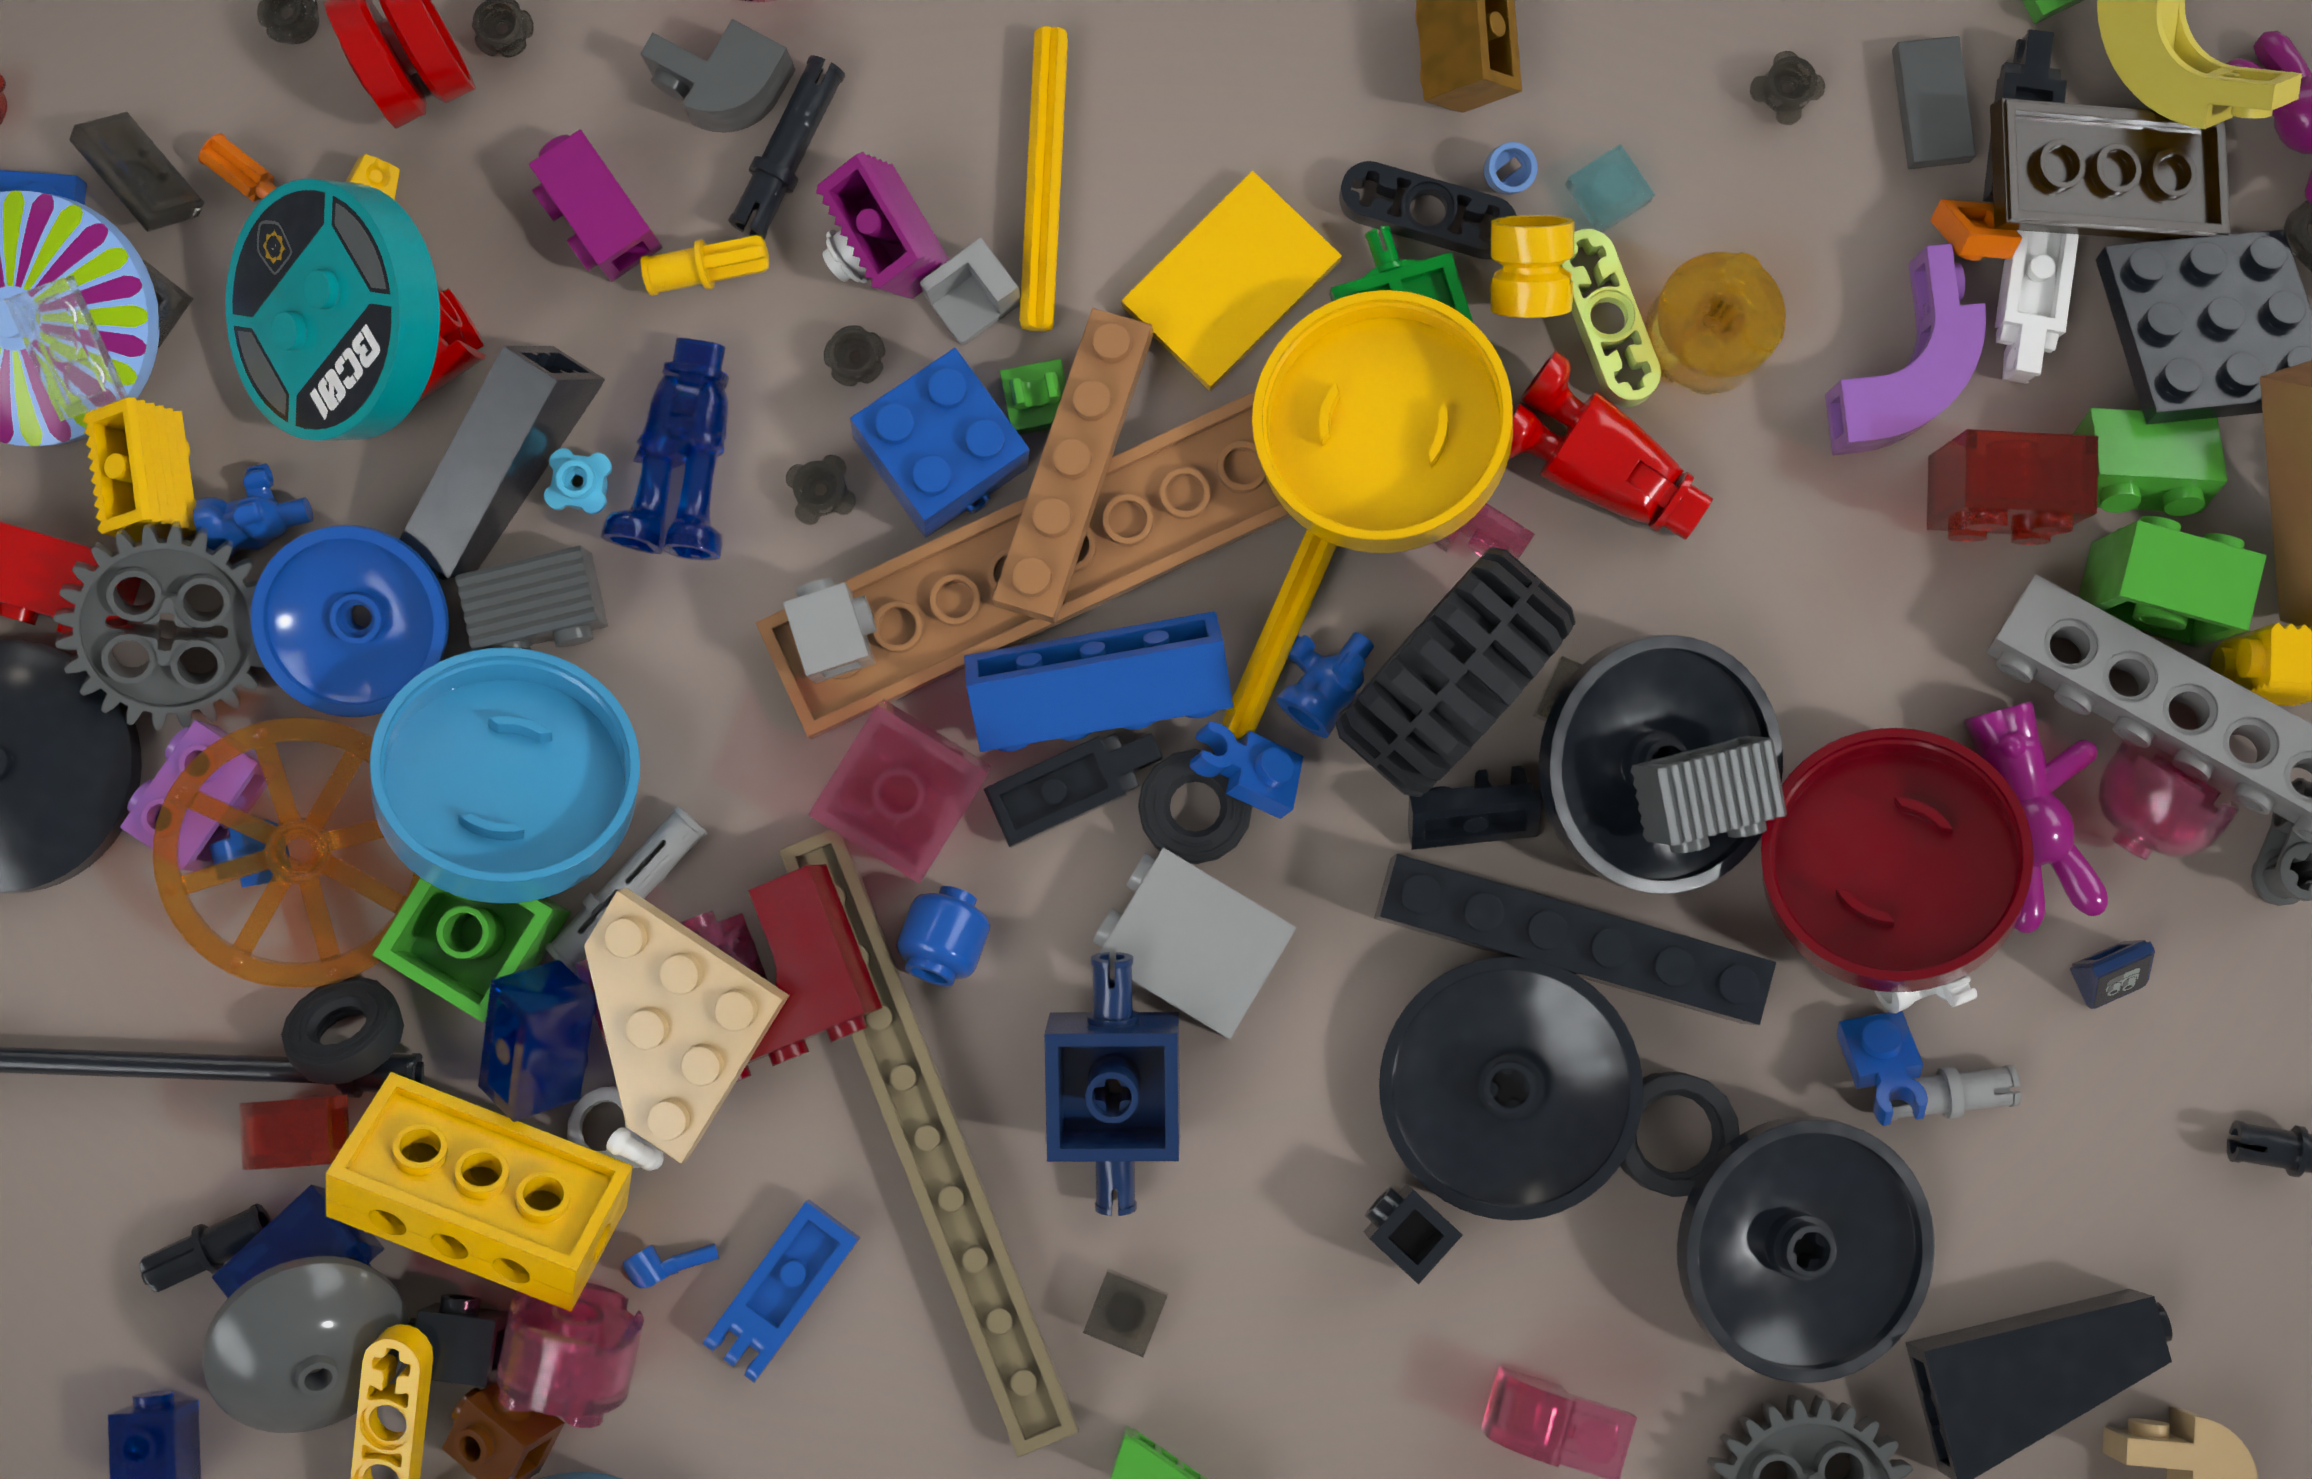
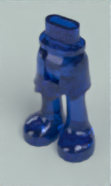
M689 338L676 339L673 360L663 364L662 373L664 376L654 391L644 429L637 440L639 447L633 461L641 463L642 468L636 495L628 510L611 512L606 517L602 528V539L628 549L650 554H661L665 537L666 509L672 470L685 464L677 513L667 531L664 548L669 554L683 559L705 561L720 559L723 545L722 534L711 525L710 503L714 469L717 457L724 453V441L727 435L728 397L725 388L728 385L729 376L722 371L725 346L714 342Z

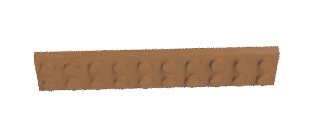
M1255 391L1112 457L1056 624L996 607L992 600L1027 497L844 581L852 590L855 598L865 595L871 608L877 632L868 634L867 638L876 662L874 665L815 684L805 674L785 609L755 622L807 737L814 739L964 669V655L1009 648L1291 517L1278 501L1268 484L1257 454L1252 426Z

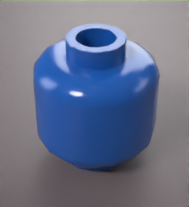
M942 886L939 894H920L913 900L896 944L898 953L906 961L904 968L908 973L928 983L952 986L955 979L967 978L975 971L990 931V924L986 915L975 907L977 899L974 895L956 887Z

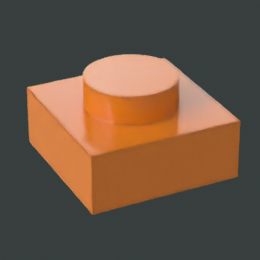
M1940 199L1930 219L1932 224L1948 241L1947 244L1952 243L1953 253L1971 261H1979L1983 257L2012 259L2022 240V236L2016 230L1994 229V205L1992 203Z

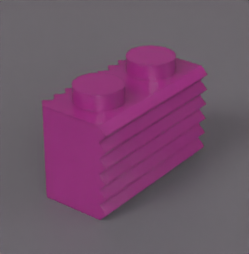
M864 152L854 155L817 185L816 194L823 196L822 204L829 206L828 214L836 217L834 225L842 227L840 235L848 237L847 246L854 248L853 256L860 258V267L866 268L865 277L873 279L872 288L914 299L923 292L920 282L950 260L893 164H888L887 161L883 162L881 159L877 160L876 157L871 158L870 154L865 155Z

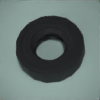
M1198 749L1173 753L1156 764L1142 784L1138 803L1142 829L1154 847L1159 851L1164 847L1192 864L1218 860L1234 849L1249 828L1253 807L1226 794L1229 778L1221 774L1215 777H1204L1189 767L1190 760L1202 751ZM1191 782L1204 783L1211 787L1219 797L1221 806L1215 823L1205 830L1196 832L1185 830L1179 826L1173 819L1170 810L1171 798L1176 790L1184 784Z
M360 976L340 978L315 988L299 1000L285 1019L281 1037L290 1063L308 1081L324 1085L349 1083L368 1075L386 1062L400 1044L404 1022L394 995L377 980ZM361 1015L366 1018L363 1027L351 1038L337 1044L323 1045L320 1043V1039L325 1031L336 1022L352 1016Z

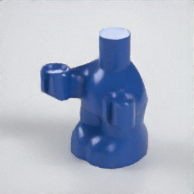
M266 463L246 469L243 484L246 488L247 497L228 503L216 497L198 499L196 507L193 509V519L196 532L202 527L208 529L206 547L215 550L227 540L233 542L229 557L231 558L241 549L260 550L266 547L273 540L282 536L289 527L313 522L311 505L306 497L279 504L270 489L274 482L271 469Z
M1354 632L1338 654L1323 656L1314 651L1315 643L1311 638L1306 635L1300 637L1298 633L1289 652L1288 659L1296 663L1305 674L1299 679L1297 684L1287 686L1277 696L1276 701L1280 708L1307 731L1319 737L1328 738L1335 728V722L1339 714L1354 700L1357 689L1364 682L1363 668L1366 664L1365 659L1373 650V643L1364 635Z

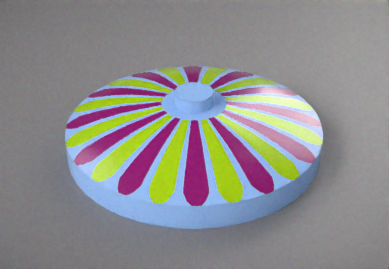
M15 190L0 192V442L18 446H54L77 442L89 437L84 433L88 424L82 421L87 412L124 398L136 397L137 399L149 379L158 350L160 334L159 310L154 286L145 264L131 242L114 224L98 212L77 201L62 196L34 191Z

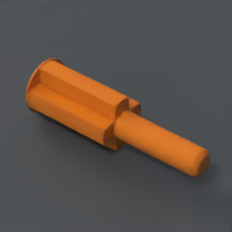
M222 133L215 134L209 138L199 152V163L209 167L252 202L263 199L277 188L273 185L274 176L226 139V136Z

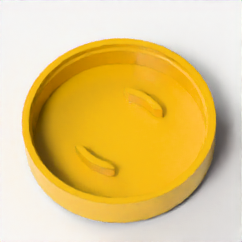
M1395 290L1362 292L1345 296L1316 309L1300 320L1276 345L1261 372L1256 387L1252 413L1253 437L1259 460L1274 495L1284 509L1304 528L1325 541L1355 551L1368 553L1403 552L1424 547L1452 534L1471 520L1496 490L1505 472L1513 440L1511 388L1502 361L1491 342L1472 321L1457 310L1430 297L1411 292Z

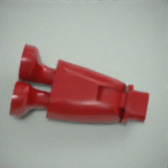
M1553 351L1532 379L1520 400L1533 409L1565 425L1568 433L1562 437L1558 436L1545 427L1532 411L1518 404L1513 409V440L1509 459L1521 453L1534 455L1546 461L1539 475L1559 487L1615 514L1647 523L1654 531H1658L1664 526L1686 540L1709 508L1713 498L1692 485L1691 483L1694 479L1692 474L1689 472L1683 473L1684 470L1648 433L1597 391L1585 403L1579 400L1568 387L1571 371L1569 360L1557 351Z

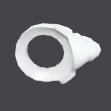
M599 1087L581 1098L574 1106L568 1120V1141L591 1149L585 1143L582 1135L583 1121L587 1113L594 1106L602 1102H614L622 1109L617 1087ZM626 1122L625 1128H618L610 1136L606 1145L607 1150L597 1151L633 1165V1168H642L647 1171L658 1169L662 1166L664 1160L663 1152L628 1129Z

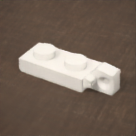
M2016 230L2022 236V240L2012 259H2004L1995 328H1998L1996 331V343L2007 345L2004 351L2003 380L2027 384L2035 376L2041 375L2044 352L2052 353V351H2055L2058 337L2066 333L2078 234Z

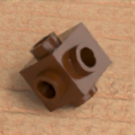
M505 1376L482 1390L473 1388L460 1399L451 1413V1420L454 1424L442 1450L463 1466L467 1473L477 1479H529L541 1471L565 1422L535 1399L528 1389L518 1385L510 1377Z

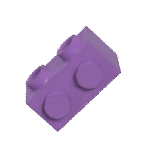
M194 720L190 727L181 729L171 739L165 750V758L167 760L154 779L144 782L134 792L127 806V810L130 813L120 828L180 869L207 873L213 865L209 845L230 838L227 825L243 822L279 770V767L219 726Z

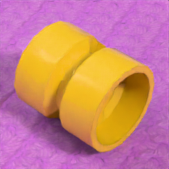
M1518 215L1497 218L1491 221V258L1503 265V268L1494 273V277L1490 281V311L1492 313L1508 317L1538 318L1559 316L1572 311L1573 281L1571 280V273L1562 268L1561 264L1574 257L1573 219L1552 215Z

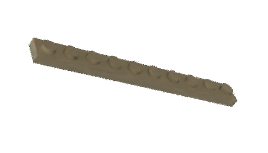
M837 826L780 849L779 853L787 873L807 865H827L883 1008L863 1016L868 1028L851 1036L1017 1458L1079 1433L1078 1423L842 828Z

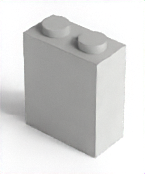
M1164 847L1156 859L1145 853L1126 884V887L1136 892L1123 914L1113 908L1111 909L1096 933L1093 942L1103 947L1100 953L1110 952V968L1114 969L1116 952L1132 955V981L1230 1040L1297 927Z

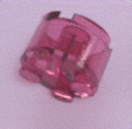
M589 1282L586 1283L571 1312L522 1292H516L510 1303L496 1374L497 1383L501 1389L499 1395L501 1405L512 1411L526 1412L534 1410L548 1415L563 1417L566 1423L578 1428L599 1426L603 1422L604 1414L620 1407L629 1395L644 1323V1316L641 1311L638 1310L636 1315L633 1316L627 1311L629 1300L627 1297L613 1289Z

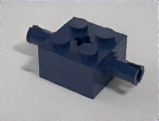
M1104 952L1091 956L1093 1011L1050 1012L1044 1033L1047 1162H1096L1095 1211L1102 1215L1112 1216L1113 1189H1116L1118 1191V1216L1131 1214L1137 1209V1202L1135 1200V1161H1179V1012H1137L1132 1010L1133 956L1128 953L1116 952V960L1114 962L1115 979H1111L1110 952ZM1106 1079L1119 1080L1120 1086H1122L1121 1092H1109Z

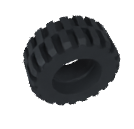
M1490 547L1433 608L1335 722L1339 738L1402 794L1421 797L1438 780L1440 781L1480 737L1489 730L1560 647L1562 641L1569 635L1576 623L1572 607L1509 551Z

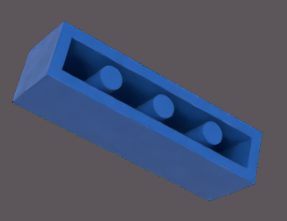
M1216 611L964 655L966 687L980 752L996 749L1003 752L1020 750L1030 743L1058 738L1074 741L1083 739L1092 732L1121 727L1130 730L1142 729L1150 726L1155 721L1183 716L1188 718H1204L1214 714L1217 710L1233 708L1224 642Z

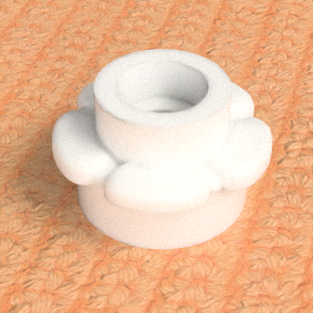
M829 230L826 234L827 249L822 252L824 261L829 269L843 282H847L849 279L856 282H867L870 278L865 277L866 268L859 266L860 258L853 256V247L847 246L848 237L840 235L841 230L838 232Z

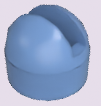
M1508 142L1492 150L1486 158L1484 177L1487 184L1494 191L1503 195H1513L1524 191L1536 178L1538 170L1536 157L1531 149L1522 143ZM1513 157H1516L1521 166L1500 181L1496 171Z

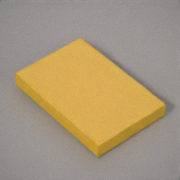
M1252 170L1121 300V306L1135 320L1152 324L1153 337L1211 392L1341 262L1342 255Z

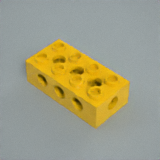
M390 1072L326 1172V1216L571 1312L627 1208L633 1165Z

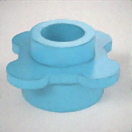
M567 448L556 450L549 459L553 475L551 485L544 492L546 503L555 510H562L569 506L573 509L584 510L591 515L600 513L607 504V476L612 471L610 460L599 452L587 457L574 455ZM576 476H582L584 479L580 487L573 485V479Z

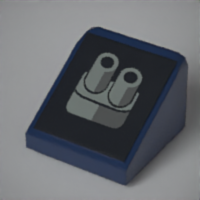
M2146 940L2123 941L2073 963V967L2069 969L2086 1005L2090 1009H2096L2143 988L2150 977L2155 949L2152 943L2146 942Z

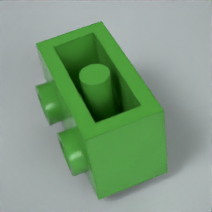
M2090 408L2067 441L2075 503L2078 507H2097L2110 513H2122L2135 509L2165 511V513L2172 516H2186L2201 513L2228 481L2218 418L2146 425L2142 410Z

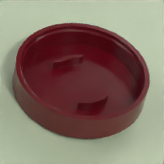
M1906 728L1873 729L1844 736L1825 745L1802 761L1783 782L1782 790L1787 815L1785 817H1776L1773 820H1766L1767 831L1762 833L1761 865L1765 896L1770 911L1787 940L1809 962L1825 973L1843 982L1875 991L1914 992L1946 985L1977 969L1994 955L2012 933L2021 915L2030 888L2034 858L2032 836L2024 809L2015 792L2005 778L1976 752L1954 740L1931 732Z

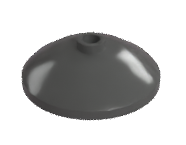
M336 1256L306 1257L267 1269L239 1287L223 1303L211 1321L202 1351V1364L207 1387L213 1399L226 1414L234 1420L257 1430L273 1433L308 1432L345 1420L357 1413L362 1360L366 1349L388 1327L396 1324L408 1325L409 1323L402 1298L396 1287L381 1272L369 1265L349 1258ZM391 1349L387 1354L397 1358V1374L403 1362L399 1360V1351ZM322 1368L321 1370H319V1371H317V1372L309 1373V1372H311V1371L314 1370V1369Z

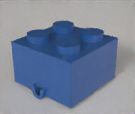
M956 347L850 417L854 441L925 538L966 510L971 515L980 511L990 502L991 498L989 495L1028 469L1029 447ZM981 498V500L977 504L972 505L975 501Z

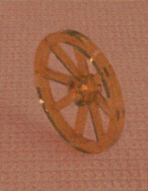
M295 716L264 720L239 728L208 746L190 762L174 782L162 804L156 822L152 857L154 877L165 911L175 928L201 956L213 965L229 974L261 985L279 988H308L345 980L373 967L381 961L372 954L420 877L413 872L408 891L404 895L332 855L334 850L385 838L380 830L377 819L327 831L324 827L362 761L364 760L370 764L372 736L352 726L315 717ZM312 741L345 750L306 818L299 815L276 742ZM255 748L280 824L277 826L270 824L199 789L222 765L234 757ZM188 808L266 844L263 850L189 873H181L179 858L180 836ZM301 838L310 843L312 854L308 860L300 862L299 859H295L291 855L287 856L286 847L290 841ZM268 869L274 874L234 944L222 938L205 922L188 895ZM325 874L395 914L370 939L341 954L319 877ZM291 884H299L320 957L318 961L282 962L251 954Z

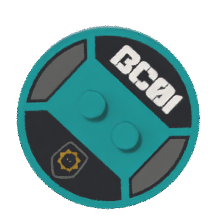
M322 179L294 180L271 191L259 202L244 223L233 249L225 297L226 324L230 349L236 369L247 393L257 408L272 424L282 431L304 440H364L390 431L411 412L421 397L432 372L439 342L440 302L436 274L429 251L418 228L406 211L390 196L372 186L355 182Z

